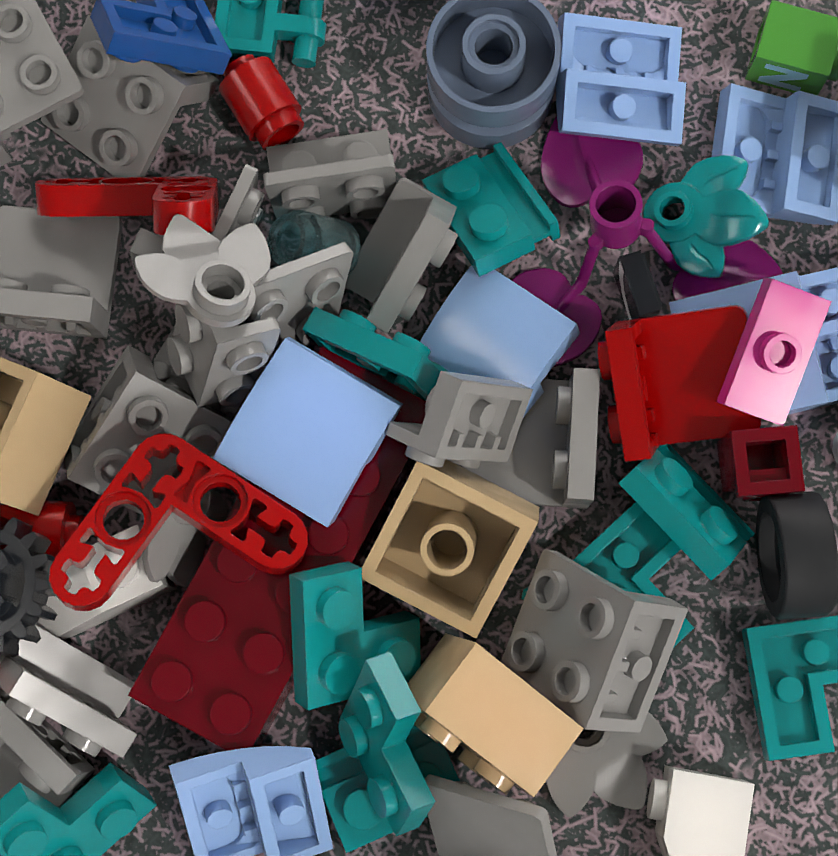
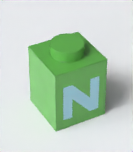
M771 0L758 29L745 80L792 93L799 90L818 95L827 80L836 82L838 79V17Z

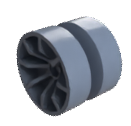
M449 0L439 10L428 32L426 58L429 104L440 126L453 138L466 145L481 149H493V145L499 142L505 148L520 143L535 133L543 124L553 102L561 59V38L552 15L540 1Z

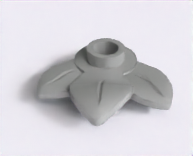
M181 214L174 215L166 229L162 242V253L143 254L134 258V265L139 280L149 292L161 300L185 305L189 312L202 323L220 328L236 326L250 316L256 300L254 287L267 276L271 262L267 241L256 224L249 223L238 227L221 242ZM212 295H219L226 299H219Z
M174 465L163 476L167 474L176 479L181 473L177 470L176 465ZM214 489L209 490L200 502L202 512L213 521L224 522L228 514L223 497L218 491ZM154 498L156 508L159 507L162 500ZM172 512L142 553L144 570L148 579L151 582H159L167 575L177 585L188 588L202 563L207 540L214 539Z
M648 712L640 733L594 730L587 738L577 737L546 780L550 795L557 807L567 817H573L583 809L594 792L598 797L616 806L634 810L642 809L645 805L648 780L641 756L661 748L668 740L659 722Z

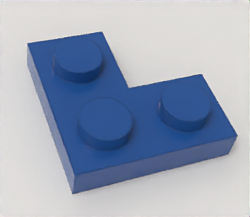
M96 0L90 18L106 54H111L120 60L130 63L144 60L171 65L175 69L186 73L205 71L224 74L232 53L204 0H136L137 3L125 0Z

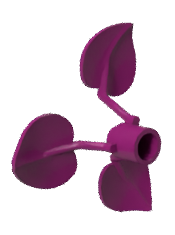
M557 116L550 127L541 157L542 181L550 196L562 206L577 208L589 203L592 236L588 239V248L580 272L572 286L562 273L549 268L527 270L512 280L577 323L580 332L579 336L554 367L568 363L581 356L590 348L599 334L602 323L601 309L592 299L581 295V293L588 284L599 251L603 247L610 249L625 248L634 243L639 235L644 236L666 266L672 270L679 271L672 285L674 301L783 274L775 260L750 239L723 247L725 263L722 276L719 278L699 277L684 271L677 265L672 252L655 231L654 221L642 218V196L634 186L643 168V151L640 142L559 133Z

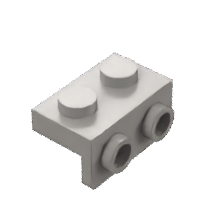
M407 178L399 179L352 263L345 286L373 302L366 319L386 334H388L398 316L407 321L410 320L427 289L417 282L428 263L438 268L441 267L458 236L457 233L449 229L457 207Z
M212 295L219 299H226L219 295ZM176 304V323L172 337L167 338V352L174 372L178 376L185 374L198 408L217 402L224 406L244 402L271 359L281 332L276 318L270 317L242 325L220 328L202 323L189 312L185 305Z
M35 624L41 639L34 643L19 638V655L13 658L5 656L0 663V687L10 696L5 707L37 726H41L46 716L66 726L67 728L61 737L94 757L104 747L123 758L137 736L133 730L119 720L131 699L128 694L135 682Z

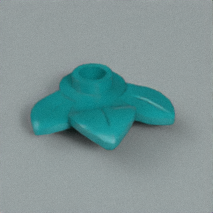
M721 155L699 161L690 168L681 182L668 183L657 188L646 201L643 218L654 221L655 231L665 244L670 245L677 265L691 275L706 278L721 277L725 263L723 247L747 241L769 226L768 217L761 206L748 194L738 190L746 178L749 166L748 162L743 158ZM680 203L685 206L683 214L678 219L667 220L664 218V211L669 205Z

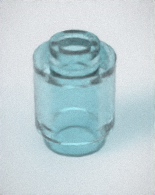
M296 210L289 214L281 215L273 222L268 233L267 244L270 256L279 266L345 242L353 251L349 276L354 270L360 255V239L356 229L350 223L305 210Z

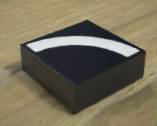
M639 250L620 256L613 270V275L629 320L658 316L663 305L645 254Z

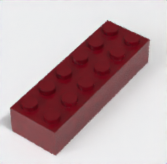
M321 346L318 352L319 355L403 403L394 419L395 422L423 424L426 415L425 400ZM387 435L385 436L372 461L365 465L335 522L328 528L247 480L248 483L295 513L303 521L308 532V545L302 561L292 571L287 573L268 574L258 570L214 540L128 696L227 751L260 747L294 685L289 574L346 561L358 566L414 462L413 459L405 455L407 445ZM239 498L235 501L225 521L232 519L240 509ZM252 506L246 524L234 536L243 541L250 528L265 539L263 550L265 555L272 558L279 550L285 551L290 555L295 550L288 544L290 531L282 526L275 533L266 531L256 524L257 516L263 511L256 506Z

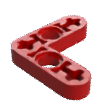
M213 177L53 178L35 182L37 214L41 216H153L154 233L164 235L169 223L176 214L185 216L208 233H211L215 230L219 213L218 179Z
M158 433L146 438L136 448L62 547L50 567L49 581L54 594L66 607L75 611H91L101 607L115 592L172 512L258 570L268 574L287 573L292 571L302 561L308 545V532L303 521L295 513L184 439L173 434ZM171 452L177 455L176 467L181 474L176 479L167 474L161 477L152 489L153 498L162 500L159 507L154 508L141 492L127 488L131 481H135L139 488L143 490L153 475L152 465L148 460L153 455L163 460ZM216 487H225L232 490L240 501L238 513L232 519L224 522H216L209 519L200 507L203 496L209 490ZM120 504L133 505L144 516V525L141 531L129 539L114 538L104 528V520L107 513L113 507ZM252 506H256L263 511L257 516L256 524L266 531L275 533L281 526L290 531L288 544L295 549L290 555L281 550L276 552L272 558L263 553L265 539L250 528L247 531L245 540L242 541L234 536L246 524ZM91 535H94L106 550L122 555L117 564H113L105 554L94 570L96 579L100 583L99 587L94 591L82 587L74 595L68 592L72 582L66 571L72 565L83 569L89 564L96 551L94 546L85 543Z

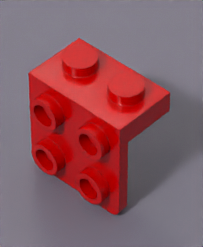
M728 305L616 321L605 331L606 341L598 342V362L602 379L604 381L612 380L616 405L608 406V427L612 443H622L625 462L651 459L659 445L723 438L731 430L760 428L761 418L717 402L748 320L747 312L743 307Z

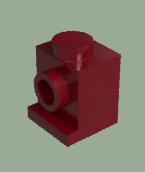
M797 425L731 430L717 442L722 492H735L736 498L742 497V501L752 502L761 501L766 495L801 493L805 491Z

